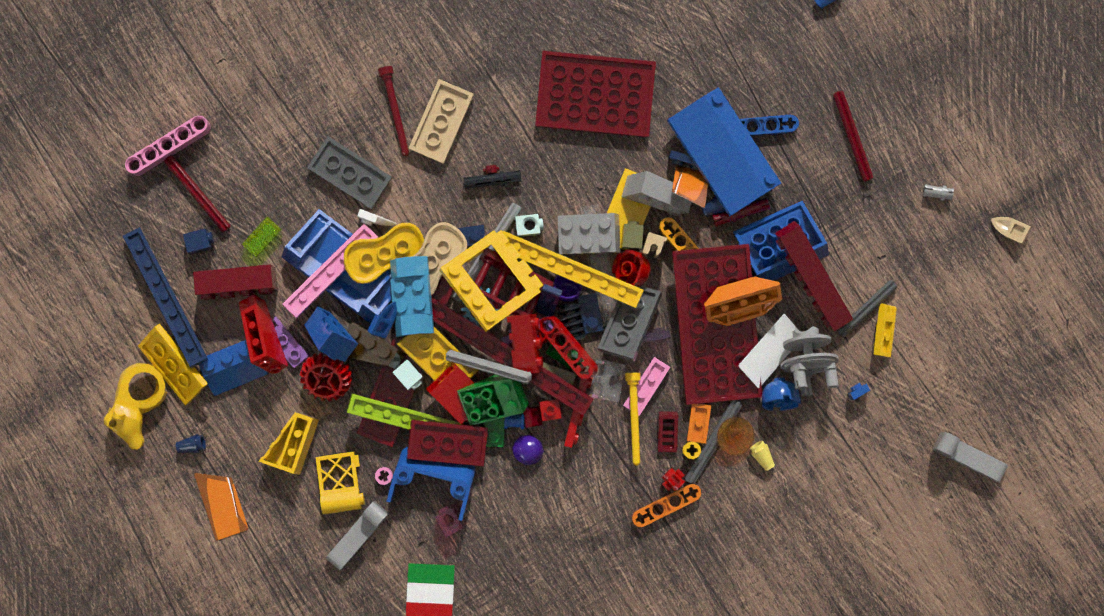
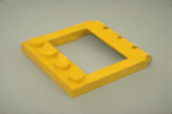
M502 230L497 233L492 231L439 269L485 332L541 292L539 289L543 286L536 275L531 278L529 277V274L533 271L524 259L520 262L517 261L521 255L513 244L508 247L505 245L510 240ZM490 245L494 247L526 289L525 292L504 304L498 311L493 308L462 267L466 262L469 263L482 254L483 250Z

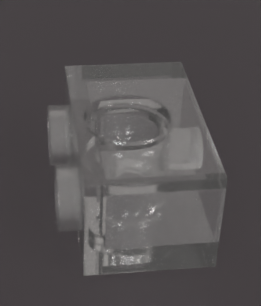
M596 359L598 371L593 376L590 396L600 400L619 403L626 365Z

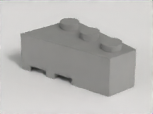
M648 171L627 176L622 193L623 198L667 211L673 216L689 213L691 201L672 192L673 182Z

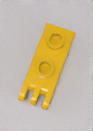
M883 303L879 306L873 355L891 357L897 311L895 306Z

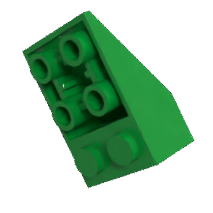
M493 375L457 391L470 426L524 413L529 404L521 382L498 375Z

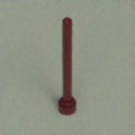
M381 67L377 70L379 77L385 82L403 156H408L409 149L392 83L393 67Z

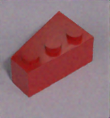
M536 314L508 316L507 323L511 322L509 339L512 340L513 347L511 351L513 368L530 373L541 372L540 368H543V358L539 355V349L542 348L541 337H538L540 319L537 318Z

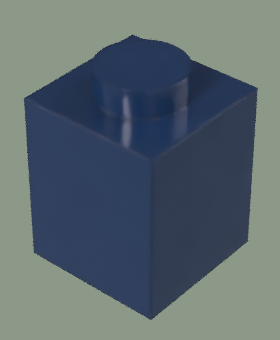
M207 229L183 234L187 253L195 254L213 249L214 237L212 232L209 233Z

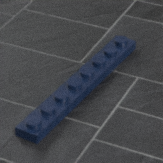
M139 227L123 235L190 368L207 361L208 358L141 228Z

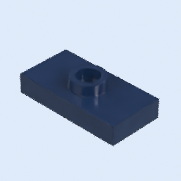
M544 284L535 312L549 317L553 316L562 290Z

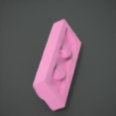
M655 357L641 376L639 384H637L638 416H640L670 369L668 365ZM629 395V397L627 398V400L625 401V403H624V405H623L624 407L628 408L629 410H630V395Z

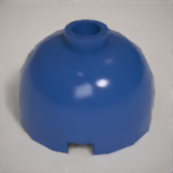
M775 378L773 382L764 387L762 392V407L766 410L773 411V407H781L780 411L797 408L798 403L801 404L799 390H796L795 384L785 380V378Z

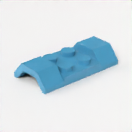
M412 256L391 260L392 302L395 301L397 305L395 318L396 337L433 334L434 324L428 257Z

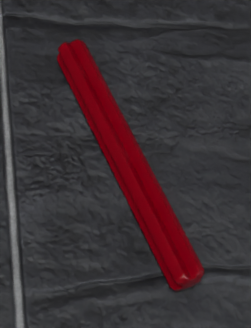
M838 91L833 94L860 174L864 182L872 180L873 174L843 91Z
M172 155L168 156L164 163L222 232H226L231 227L230 224Z

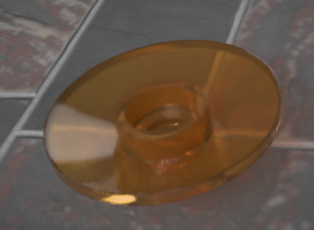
M729 418L719 427L717 433L718 444L728 454H742L753 444L754 429L751 423L744 418ZM736 431V436L732 438V432Z

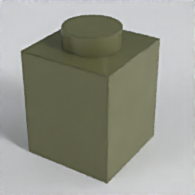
M628 221L627 224L623 225L621 249L641 250L643 225H639V222Z

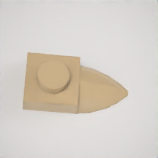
M996 217L991 219L994 227L1001 234L1022 245L1031 230V226L1013 218Z

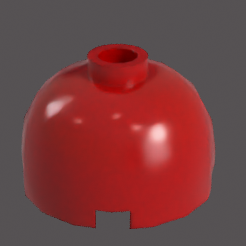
M628 249L616 256L612 267V273H615L617 279L636 287H640L648 280L651 271L650 263L645 255Z

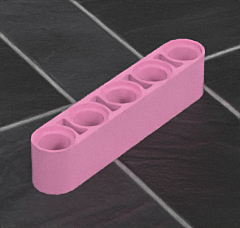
M203 116L193 117L129 157L125 162L126 170L135 176L144 174L163 162L168 156H173L208 134L211 129L209 121ZM200 121H204V128L202 130H197V123ZM187 131L189 133L188 138L181 140V133ZM171 141L172 148L164 150L165 143ZM154 151L156 153L155 159L148 160V154ZM139 162V168L133 171L131 168L132 164Z

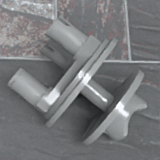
M815 326L804 332L795 329L792 332L793 338L783 342V348L789 351H803L804 355L795 356L783 361L781 369L794 374L795 389L800 390V396L813 395L810 379L812 375L819 372H825L827 388L839 387L836 364L839 361L838 355L813 353V349L830 344L831 337L819 334V329Z

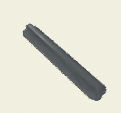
M892 280L888 281L852 315V321L837 329L838 334L845 337L897 288L896 283Z

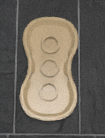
M446 222L438 223L429 229L421 249L414 255L428 257L431 296L435 292L442 275L439 269L467 249V240L463 233L452 224Z

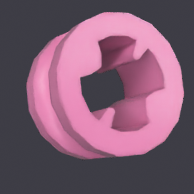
M382 467L376 471L375 479L379 484L385 485L392 481L393 473L389 468ZM382 470H384V473L386 471L389 473L387 481L379 479Z

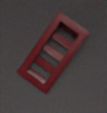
M658 412V452H677L679 417L677 412ZM663 419H673V421H663ZM663 426L673 427V429H663ZM663 434H670L673 437H663ZM662 442H673V445H662Z

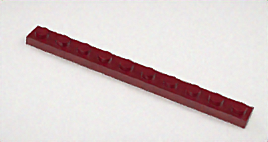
M431 296L433 321L502 365L513 368L511 354L513 347L491 333L485 332L483 328ZM545 367L540 368L541 372L531 373L532 384L583 416L594 400L593 397Z

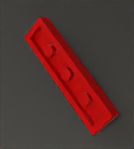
M581 378L578 389L586 392V388H591L593 378ZM574 409L564 446L572 448L573 444H577L579 434L576 433L577 425L581 426L583 415Z

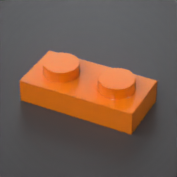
M691 405L686 441L706 444L711 405Z

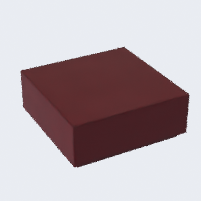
M540 406L525 409L526 428L543 425Z

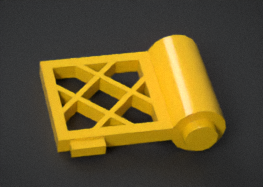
M354 452L316 457L320 503L323 515L362 509V505H365L364 494L359 491L356 467H360L359 455H355ZM351 457V465L347 470L338 465L342 458ZM329 460L334 464L328 473L322 470L321 461ZM336 466L345 472L339 481L330 476ZM347 474L354 480L353 487H345L341 484ZM328 477L336 482L332 490L324 491L323 483Z

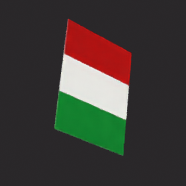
M408 563L406 616H452L455 565Z

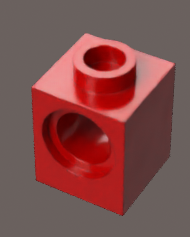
M558 399L539 402L542 421L561 419Z

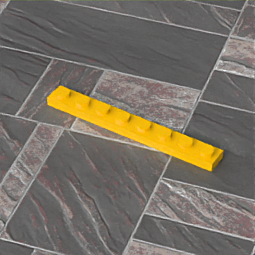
M503 231L510 240L505 245L508 247L513 244L521 255L519 259H524L528 263L637 308L644 292L643 289Z

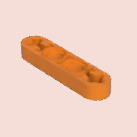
M695 484L686 485L636 510L632 515V521L636 526L644 527L697 501L701 496V489ZM690 487H692V489H697L698 492L695 493L696 497L693 498L692 496L686 497L688 501L684 503V499L680 492L683 491V494L685 495L689 493ZM672 496H678L681 500L677 507H673L670 504ZM654 505H662L663 513L661 515L653 513L652 508ZM649 508L653 519L650 520L648 516L644 518V523L636 522L637 514L645 515L647 514L645 509Z

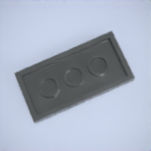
M327 136L307 167L371 210L392 179L390 175Z
M642 286L638 287L643 289L644 292L637 308L617 301L599 343L598 351L635 361L661 299V292Z

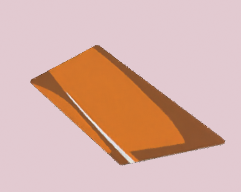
M676 166L672 192L705 208L708 183L701 172L693 171L687 167Z
M194 473L215 539L220 540L248 530L249 528L232 478Z

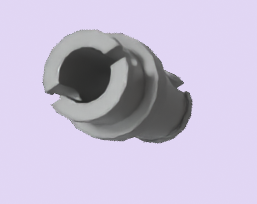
M925 184L923 196L940 198L941 201L945 199L952 201L954 188H947L944 185L938 187Z

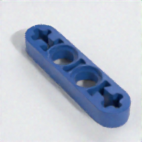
M794 115L740 119L747 131V124L749 122L757 124L755 132L748 131L750 136L792 133L799 126L798 118ZM778 119L782 120L781 123H787L788 119H791V122H795V125L792 126V129H789L788 125H784L782 130H779L780 122ZM769 120L774 121L776 129L768 130L766 122Z

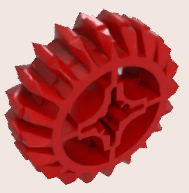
M320 352L319 355L314 353L312 357L309 356L301 367L300 383H304L303 389H308V395L314 394V399L321 397V401H324L327 398L330 402L334 398L337 401L340 396L343 397L352 382V377H350L352 371L348 370L349 364H343L344 362L339 359L335 361L323 352Z

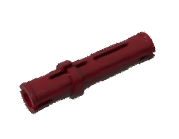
M767 198L749 204L730 217L726 211L712 215V220H714L715 227L728 222L734 223L737 219L770 210V205H767L769 202Z

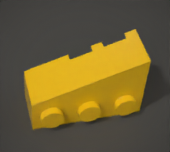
M295 412L281 430L277 439L269 446L270 448L258 462L300 475L319 420Z

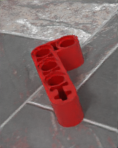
M545 317L540 320L538 336L541 337L542 345L549 341L580 378L588 379L597 374V364L557 317ZM548 320H550L553 323L552 330H549L547 328L546 324ZM560 335H563L566 339L564 345L559 342ZM572 350H576L578 353L576 360L571 356ZM586 366H589L588 373H585Z

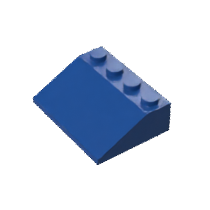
M803 201L733 232L738 244H749L751 272L754 277L774 281L796 271L794 266H790L784 256L787 254L784 249L781 251L776 243L778 238L775 235L777 231L793 221L800 225L819 260L829 256L828 244Z

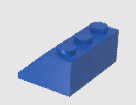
M246 340L207 355L208 360L199 364L203 377L214 396L268 375L266 370L251 363Z

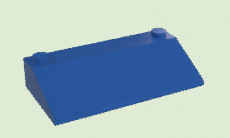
M719 87L667 120L729 217L781 184Z
M318 209L285 246L281 257L309 278L353 234ZM391 269L385 271L373 282L366 284L353 281L345 270L326 291L371 324L375 314L380 315L392 303Z

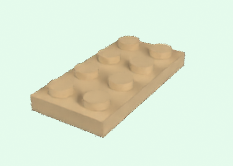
M438 79L408 149L444 164L474 94Z

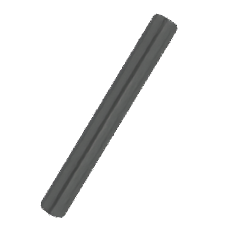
M732 400L702 448L700 455L696 458L685 476V481L695 484L740 410L742 404L739 401Z

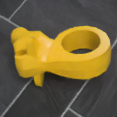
M136 363L130 365L121 373L113 407H109L108 413L103 419L104 425L122 438L133 450L140 449L144 445V438L142 436L143 414L158 407L168 393L165 391V382L162 374L154 366ZM141 372L152 374L156 381L154 393L145 400L133 399L128 391L130 380Z

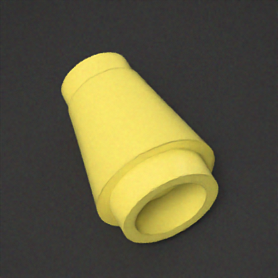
M759 441L750 447V454L765 471L775 466L767 444Z

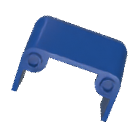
M408 447L404 448L397 462L386 502H393L397 484H409L415 472L452 482L450 487L451 495L455 499L463 501L458 519L462 521L476 472L475 466L407 459Z

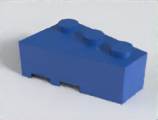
M320 307L315 309L304 324L318 351L327 354L328 357L335 361L339 359L345 362L358 345L330 312Z

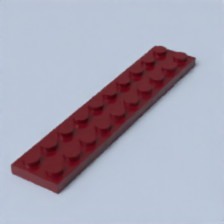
M441 275L432 297L447 306L453 288L443 275ZM433 321L434 327L438 330L439 325ZM395 332L391 345L404 352L397 345L403 337H396ZM406 354L400 365L409 360L421 374L423 369ZM381 368L370 399L408 409L415 390L412 388L407 390L394 375V370ZM363 417L356 434L393 447L401 427Z

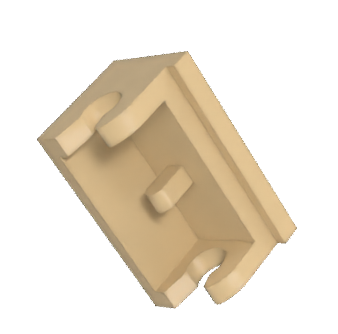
M649 232L642 254L647 256L651 248L652 252L656 250L654 258H657L667 238Z

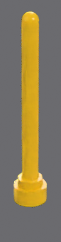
M625 373V381H627L630 390L633 464L638 466L640 464L637 384H639L641 377L640 373Z

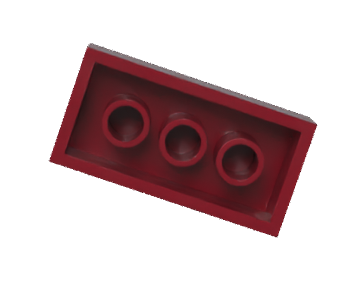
M271 264L193 272L195 295L201 297L204 301L216 300V296L223 297V299L235 298V294L242 295V297H250L255 292H259L262 295L273 294V291L278 290L276 267Z

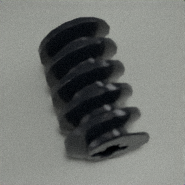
M573 302L557 305V307L563 308L558 312V315L564 316L560 321L566 323L564 326L577 341L586 338V334H581L585 327L579 326V324L584 322V319L578 318L583 313L576 310L581 307V304Z

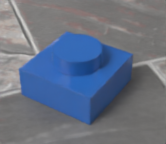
M859 382L850 388L851 392L848 393V396L851 400H855L870 391V388L867 384L861 385Z

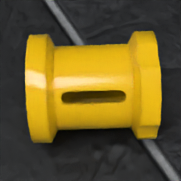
M687 442L683 446L682 451L687 458L695 459L700 455L701 448L696 442ZM690 445L697 449L696 452H693V456L687 452Z

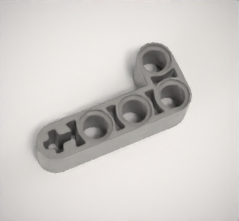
M940 432L933 446L934 451L1000 483L1008 467L1002 461L960 441L958 437L947 432Z
M373 501L327 555L326 559L340 571L386 519L389 513L376 501Z

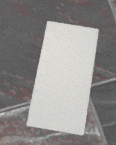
M785 314L780 317L738 365L758 388L760 386V377L762 385L791 352L783 348V342L793 338L792 332L798 329Z

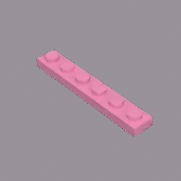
M363 224L282 305L297 319L346 270L343 257L347 246L358 239H375L378 236Z

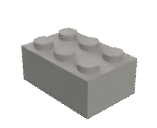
M603 213L558 216L559 254L620 253L619 214Z

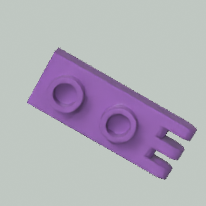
M275 317L273 319L277 324L275 330L285 358L293 368H296L309 355L280 320Z

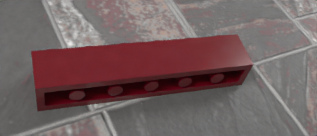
M793 221L775 233L778 238L776 243L781 251L785 250L787 255L784 257L790 266L793 265L796 269L794 274L798 281H803L805 285L803 287L804 292L814 300L812 302L814 309L817 313L821 312L823 317L820 319L824 326L836 331L852 321L853 317L800 225Z

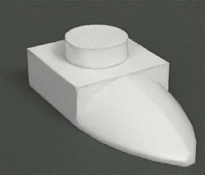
M362 209L358 213L361 223L369 226L372 223L384 226H394L397 224Z

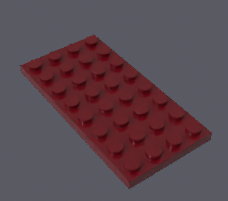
M749 244L672 251L685 404L762 397L761 377L758 388L738 366L758 344L756 318L725 326L709 322L704 306L717 287L752 277Z

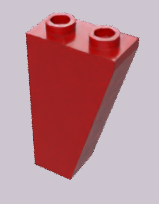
M252 295L240 301L239 307L251 363L271 374L281 372L282 369L288 367V363L265 300Z

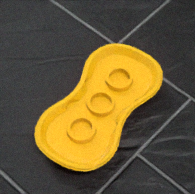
M400 223L379 238L355 240L347 246L343 258L346 271L350 278L357 283H371L385 271L391 269V260L414 256L423 245V235L416 225Z

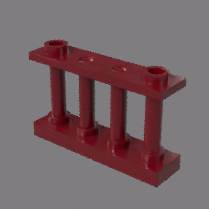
M486 248L479 257L483 265L475 280V284L480 289L490 267L499 269L500 274L491 293L480 290L490 304L500 310L506 302L497 298L507 276L510 275L517 280L508 302L520 295L523 285L497 252ZM535 272L529 274L530 278L536 275L543 286L544 284L549 286L554 284V282ZM541 292L529 301L525 311L517 309L509 316L532 314Z

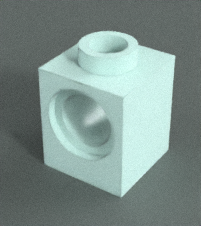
M538 214L515 216L518 237L540 235V230H544L543 218L539 219ZM527 221H533L535 228L527 230L524 224Z
M406 360L393 371L394 375L407 390L411 388L415 390L422 384L423 376L409 360Z

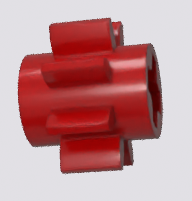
M671 468L661 477L664 480L662 485L668 491L671 488L676 491L685 483L682 479L685 475L680 469L675 471Z

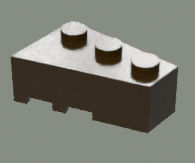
M354 322L351 323L347 330L358 343L347 360L396 370L406 353L376 335L370 334L366 329Z

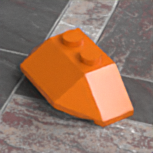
M751 277L717 287L704 304L707 320L729 326L765 315L777 302L779 303L782 300L780 283L759 277Z

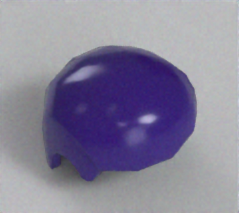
M559 275L555 277L553 287L562 290L559 300L571 302L580 296L582 285Z
M530 435L520 436L512 447V453L516 460L525 465L536 464L542 458L544 452L541 441Z

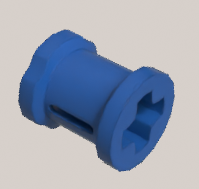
M524 413L505 417L504 429L519 427L521 430H524Z

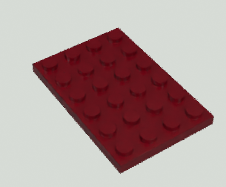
M542 51L535 127L649 138L656 61Z

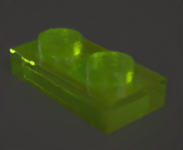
M267 216L242 245L257 258L282 229Z

